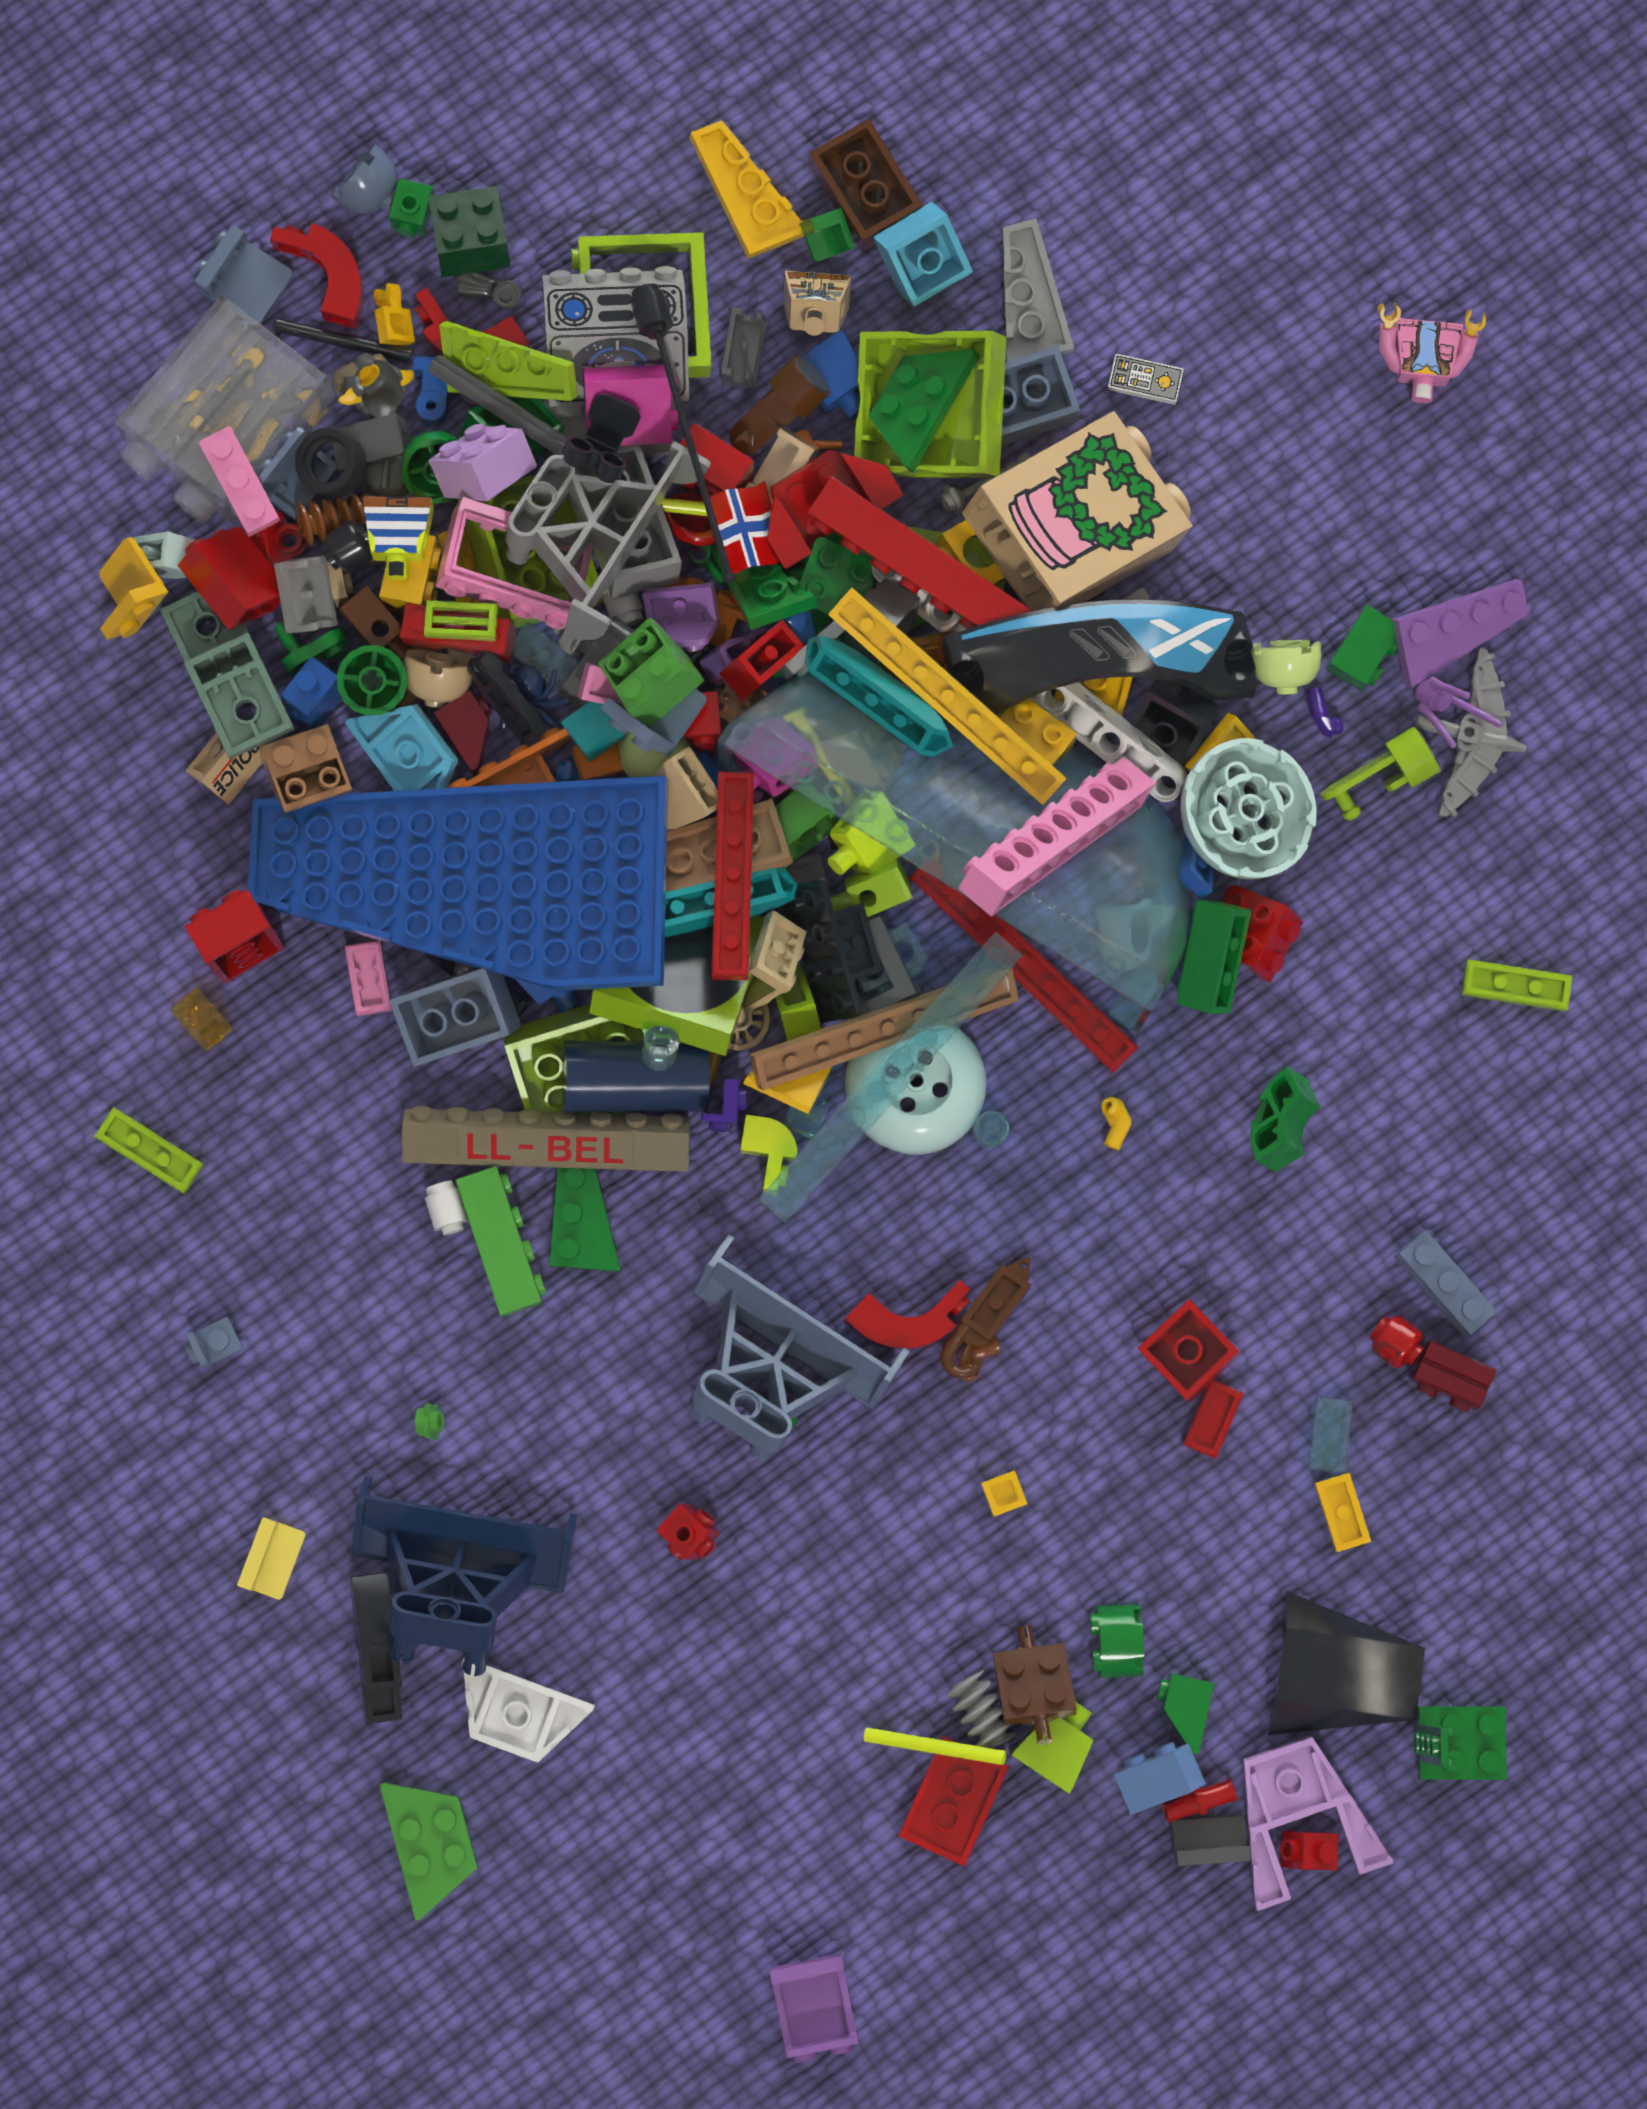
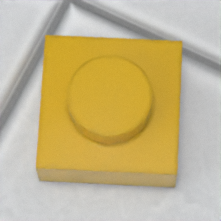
M1015 1470L981 1483L993 1517L1027 1505Z

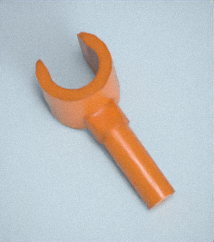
M802 430L795 433L820 449H842L843 446L842 441H813L810 430Z

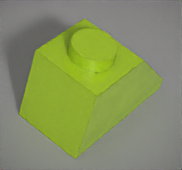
M801 962L797 963L795 970L796 981L793 987L787 993H782L774 998L787 1041L821 1029L815 1002Z

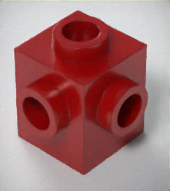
M678 1504L656 1530L669 1542L667 1545L668 1550L680 1560H684V1558L686 1560L706 1558L716 1547L714 1541L721 1534L713 1526L716 1523L714 1518L701 1508L697 1510L691 1504Z

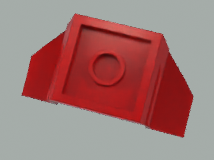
M828 450L770 486L773 503L767 541L785 570L810 555L812 552L809 547L813 545L817 538L827 537V535L810 524L813 518L808 515V511L831 476L880 509L904 496L886 465Z

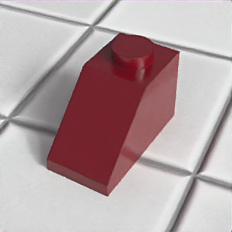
M469 690L461 697L435 711L434 714L469 771L475 777L479 775L478 770L482 767L491 728L487 716L492 714L481 695L475 699Z

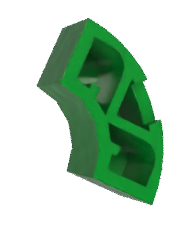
M1289 1066L1276 1075L1262 1092L1259 1098L1262 1102L1256 1119L1251 1122L1250 1137L1255 1160L1273 1172L1279 1171L1304 1155L1302 1146L1304 1127L1310 1116L1320 1108L1308 1079Z

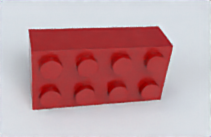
M248 889L242 893L240 890H235L221 899L222 905L211 911L208 908L198 911L189 918L191 923L184 926L206 964L224 984L285 949L264 911Z

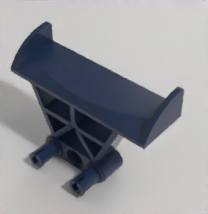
M364 1477L356 1505L352 1555L388 1562L397 1590V1594L392 1599L389 1631L394 1637L391 1657L394 1661L399 1663L400 1651L403 1652L402 1663L412 1661L415 1655L414 1647L416 1642L465 1651L463 1671L471 1675L472 1664H474V1676H480L486 1671L487 1652L494 1645L497 1617L527 1587L564 1593L578 1514L570 1513L567 1529L561 1530L370 1495L372 1477Z

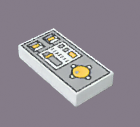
M1115 354L1108 390L1175 405L1183 369Z

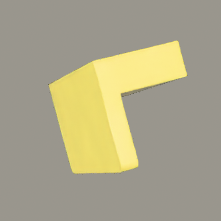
M262 1517L237 1586L278 1600L282 1599L306 1533Z

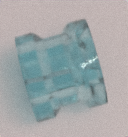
M655 1026L646 1032L641 1057L647 1067L656 1071H664L675 1064L680 1044L677 1033L666 1026ZM655 1044L665 1045V1047H657Z
M990 1110L978 1116L973 1126V1135L979 1145L984 1148L993 1149L1005 1142L1010 1126L1003 1114Z

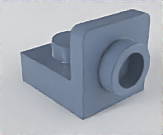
M225 1317L197 1332L192 1331L186 1334L190 1343L184 1345L192 1363L196 1364L199 1362L203 1368H208L244 1350L229 1317Z

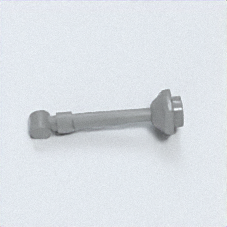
M1029 452L1019 456L1016 462L1012 461L1004 465V468L1000 469V475L1031 458ZM983 478L963 490L947 484L943 485L944 493L940 494V501L944 509L949 514L953 512L959 516L962 515L965 498L975 494L981 485L994 478Z

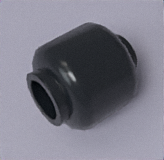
M348 520L330 532L325 538L328 550L324 552V556L335 570L341 567L348 573H354L373 559L370 551L367 525L362 521L356 523L355 521Z

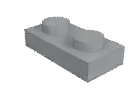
M833 621L818 635L842 643L838 636L845 629L836 621ZM807 644L779 669L786 679L795 673L801 678L808 672L804 662Z

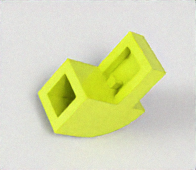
M746 1114L740 1149L741 1153L768 1157L763 1193L777 1195L779 1186L786 1187L789 1166L782 1165L783 1160L797 1162L796 1141L789 1129L777 1120Z

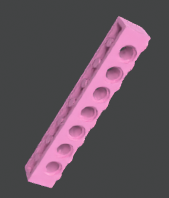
M1122 757L1114 764L1106 763L1094 778L1089 775L1076 791L1072 788L1069 789L1059 803L1051 802L1039 817L1033 815L1019 831L1016 828L1011 830L1001 844L994 842L981 858L974 856L962 871L965 877L958 889L990 916H993L1140 809L1156 782L1126 757Z

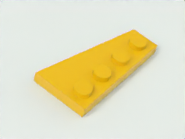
M722 120L690 133L689 139L747 259L804 237L800 223L804 222V220H800L792 210L793 206L785 196L781 197L770 183L771 179L762 169L759 170L749 158L750 154Z

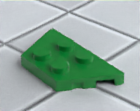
M966 349L902 356L870 412V419L910 472H915L977 363L979 355L974 350Z

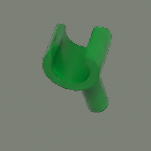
M700 546V549L707 555L703 560L695 559L693 554L690 553V561L693 566L705 568L721 586L726 584L722 579V573L711 560L708 546Z

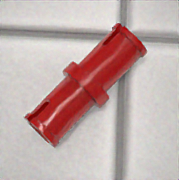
M1229 1778L1226 1781L1202 1789L1198 1788L1191 1793L1161 1803L1166 1820L1168 1823H1172L1175 1820L1196 1813L1200 1816L1208 1813V1809L1237 1801V1795L1234 1785Z

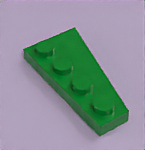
M716 543L710 545L712 556L724 576ZM778 563L770 567L745 569L736 573V579L732 583H727L750 630L769 626L773 622L818 607L815 595L809 590L805 592L801 589L800 582L793 576L788 577L785 575Z

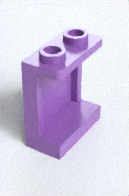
M841 1953L769 1968L786 2058L794 2057L795 2063L816 2059V2052L830 2050L831 2055L851 2052V2045L858 2044Z

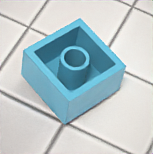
M933 202L926 204L872 236L899 294L913 307L973 273L948 215Z

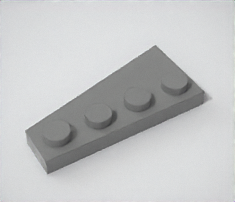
M1037 219L1003 227L1005 331L1007 337L1006 362L1055 346H1059L1062 355L1073 353L1074 345Z

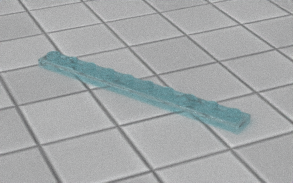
M995 932L759 1197V1201L786 1224L1023 955Z

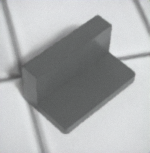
M397 413L338 428V430L353 436L362 445L366 455V465L404 455L405 448L402 436L409 434L406 420ZM332 442L337 468L340 471H344L347 464L346 449L341 444Z
M1241 1815L1180 1819L1172 1822L1174 1858L1177 1866L1251 1861L1250 1846L1246 1844L1245 1819Z

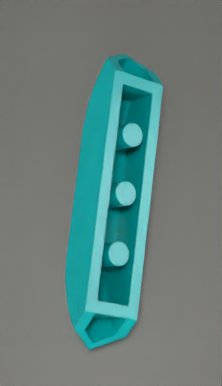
M819 635L808 639L804 661L807 671L920 755L934 757L953 747L948 730L941 717L927 702L846 644Z
M784 867L751 873L750 917L773 910L795 898L798 884ZM715 880L666 892L665 937L714 925Z

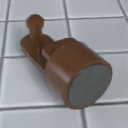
M796 355L793 356L770 379L772 388L732 427L729 436L732 447L745 455L756 453L777 433L779 428L784 425L788 426L798 415L803 418L808 417L831 394L826 379L806 359Z

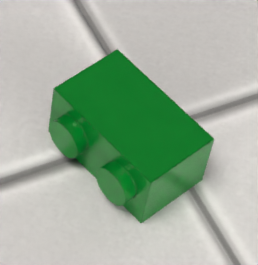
M1366 605L1326 670L1361 692L1367 683L1374 686L1385 669L1379 665L1385 654L1392 657L1398 648L1393 620Z

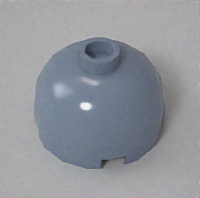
M373 144L370 152L367 150L343 178L345 183L340 189L336 187L331 197L347 210L357 214H368L378 207L385 210L391 204L395 192L392 190L397 182V170L393 161L376 144Z

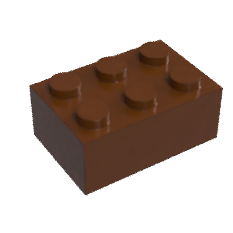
M870 119L809 153L810 169L835 210L842 208L851 236L861 252L876 245L872 236L923 207Z

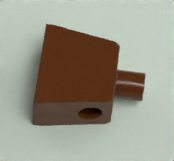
M366 585L340 608L339 616L365 645H378L390 649L402 662L405 659L406 651L409 649L399 638L402 626ZM376 625H382L387 634L383 637H377L371 629Z

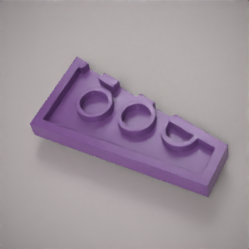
M1514 579L1393 618L1405 686L1410 688L1416 686L1527 616L1528 608L1523 581Z

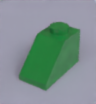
M1169 1673L1167 1680L1161 1679L1157 1700L1162 1701L1161 1709L1184 1745L1189 1743L1192 1752L1199 1755L1214 1683Z

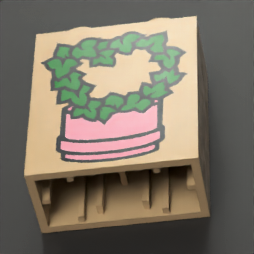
M1115 411L981 485L962 512L1023 605L1032 611L1085 603L1171 553L1193 526L1188 520L1190 518V506L1183 492L1172 483H1163L1150 464L1151 449L1145 436L1134 426L1125 427Z

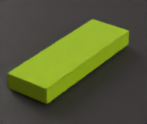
M1468 959L1465 965L1461 995L1566 1012L1569 1007L1573 976Z
M115 1107L112 1108L94 1136L183 1194H186L204 1166L197 1159Z

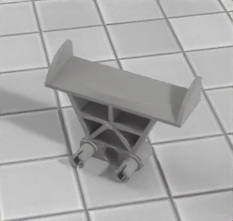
M675 441L669 452L664 475L657 485L623 480L606 483L598 477L575 474V467L568 465L563 460L564 455L550 456L544 462L512 511L505 536L509 547L507 550L508 560L512 564L523 565L527 562L526 559H529V552L534 549L573 597L563 636L576 640H595L605 634L612 621L609 617L593 608L607 591L634 550L671 484H688L697 481L688 448ZM697 454L704 476L711 462ZM569 497L578 523L549 526L557 512L561 509V506H563L566 498ZM587 499L601 501L594 513H592ZM541 501L542 506H538L533 502ZM614 503L643 506L624 537L601 525ZM589 542L611 555V558L591 589L573 568ZM572 546L566 556L557 547Z

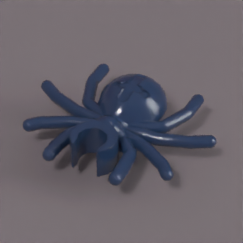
M503 663V673L505 672L510 679L509 663ZM522 665L514 672L511 680L517 684L520 693L530 706L539 712L550 728H557L555 722L539 707H559L569 703V698L557 701H540L546 699L553 689L558 670L552 669L550 682L546 687L545 681L536 667L533 665ZM490 704L488 705L490 710L494 709ZM501 719L500 729L505 730L506 724Z

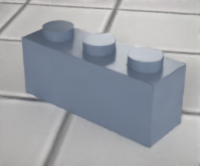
M1427 1230L1420 1233L1394 1256L1463 1337L1474 1333L1498 1312Z

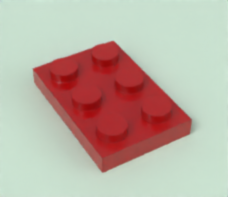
M945 1736L941 1738V1740L956 1742ZM934 1754L898 1836L965 1867L1009 1766L1006 1764L998 1765Z

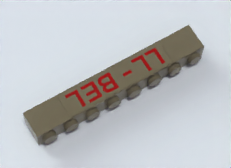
M416 1106L412 1109H405L402 1122V1163L689 1171L690 1117H682L678 1114H666L660 1117L646 1116L642 1113H630L628 1115H610L607 1112L575 1114L574 1112H563V1110L556 1113H539L532 1109H525L520 1112H503L497 1108H489L484 1111H468L462 1107L436 1110L427 1106Z

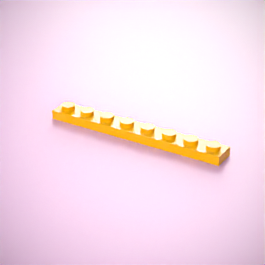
M851 588L830 611L828 615L1042 805L1067 779L854 588Z

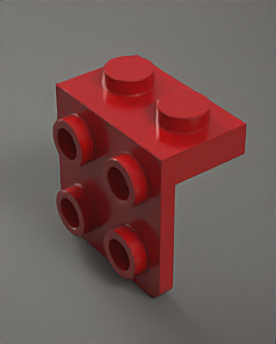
M1232 885L1227 889L1221 902L1252 910L1241 964L1246 965L1259 979L1271 983L1274 975L1282 968L1288 949L1298 938L1303 921L1287 905Z

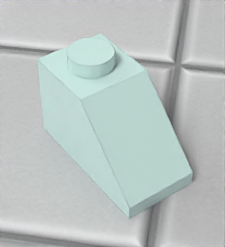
M168 531L133 537L144 551L146 558L159 577L171 579L186 578L177 565L186 555L185 548L195 539Z

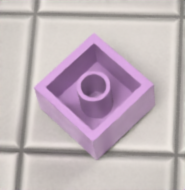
M484 424L473 425L464 431L465 435L457 441L444 444L439 448L440 452L429 459V463L445 498L462 499L464 496L479 501L490 500L537 467L523 430L519 428H506L505 425L496 427L484 426Z

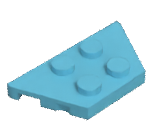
M418 704L392 709L382 715H365L351 718L344 722L394 791L448 787L458 759Z

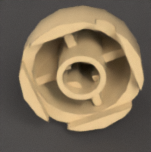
M418 648L408 649L403 662L407 672V687L416 697L425 700V705L441 708L446 705V702H451L461 697L470 687L472 676L467 671V665L473 657L467 653L449 648L448 655Z

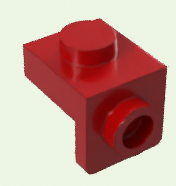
M1282 1831L1280 1845L1281 1867L1301 1870H1337L1339 1834Z

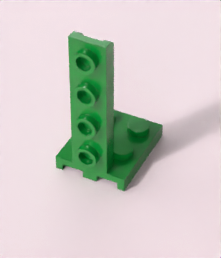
M1418 1706L1419 1732L1414 1733V1753L1419 1754L1418 1779L1507 1780L1506 1707Z

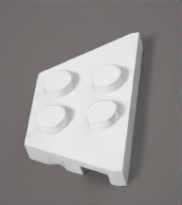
M472 1664L471 1675L464 1672L470 1738L537 1763L583 1721L595 1707L594 1704L486 1665V1671L480 1676H474V1664Z

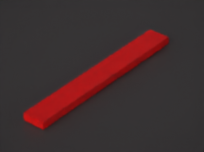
M934 852L909 879L1001 967L1005 965L1011 967L1015 981L1106 1068L1114 1073L1138 1049V1046L1000 914L995 913L993 916H990L958 888L947 882L940 868L942 859Z

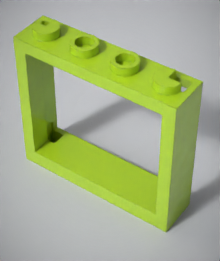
M704 232L578 237V249H571L572 270H579V274H585L587 270H590V255L689 252L695 356L688 357L689 378L710 377L711 349Z

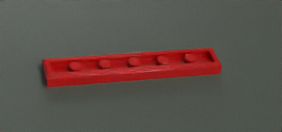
M718 772L712 980L748 981L754 772Z

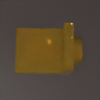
M197 987L170 1010L205 1051L220 1043L232 1030V1026Z

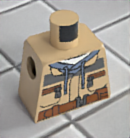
M785 271L783 305L789 328L805 331L812 336L819 335L822 332H839L849 310L851 275Z

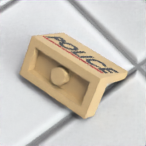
M216 732L185 772L209 788L229 805L262 764L260 750L261 746L266 744H262L230 760Z

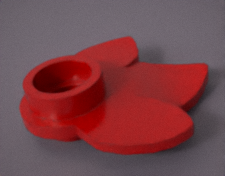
M278 511L276 513L280 519L279 522L249 537L274 569L275 563L299 557L306 550L308 544L305 537L300 535L297 525L287 523L284 516ZM289 536L297 539L293 547H286L284 545L285 539Z

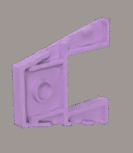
M1312 1736L1242 1759L1254 1906L1257 1911L1291 1899L1268 1830L1335 1807L1359 1875L1394 1863Z

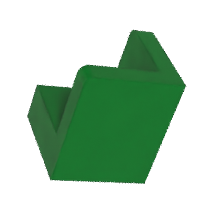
M842 208L800 223L813 262H819L855 248Z

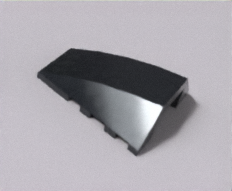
M1288 1591L1286 1592L1282 1622L1285 1632L1276 1699H1272L1268 1735L1416 1720L1425 1653L1424 1647Z

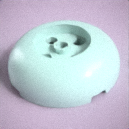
M1251 738L1230 740L1206 752L1190 770L1183 786L1180 801L1183 828L1197 854L1208 865L1219 872L1240 879L1267 878L1279 874L1294 865L1307 850L1312 828L1316 826L1317 810L1314 792L1300 765L1284 750L1279 751L1264 744L1262 740ZM1244 785L1252 788L1255 791V795H1245ZM1217 796L1224 798L1226 806L1217 801ZM1262 816L1267 818L1265 830L1261 829L1257 822ZM1234 829L1239 832V841L1235 840L1232 836Z
M924 1023V1024H921V1025L914 1026V1027H912V1028H910V1029H908V1030L921 1027V1026L926 1025V1024H928V1023ZM952 1024L943 1028L925 1030L909 1040L849 1060L845 1074L846 1100L855 1122L877 1144L902 1154H929L953 1145L972 1128L979 1117L985 1101L986 1072L981 1055L975 1044L960 1028ZM921 1051L931 1053L933 1059L929 1065H921L918 1062L917 1055ZM892 1065L898 1067L900 1070L899 1078L889 1080L885 1076L887 1067ZM913 1075L923 1079V1084L920 1087H913L910 1084V1078ZM936 1083L946 1085L948 1092L944 1097L939 1098L933 1094L932 1087ZM907 1097L913 1099L915 1109L912 1112L902 1111L900 1108L902 1099Z

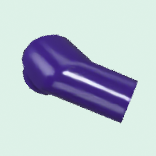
M1314 687L1307 690L1305 694L1310 715L1321 734L1331 738L1334 734H1341L1343 732L1342 719L1337 715L1329 718L1322 688Z

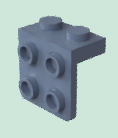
M232 224L228 232L223 231L216 239L213 247L215 251L208 261L203 260L194 274L196 279L194 282L200 295L256 328L261 326L293 278V273L289 267L250 244L245 232Z
M298 427L294 432L289 431L283 437L279 444V452L273 459L268 458L265 460L257 472L258 479L270 502L295 521L296 503L299 502L306 508L308 501H316L321 495L308 489L299 480L295 470L296 452L308 435L301 427ZM319 451L314 461V473L320 481L330 483L340 470L337 468L334 460Z
M697 688L694 689L653 726L630 715L623 704L610 697L607 698L600 709L611 717L608 722L611 726L625 735L628 731L632 733L634 737L631 741L647 753L654 749L669 757L706 704L707 698Z

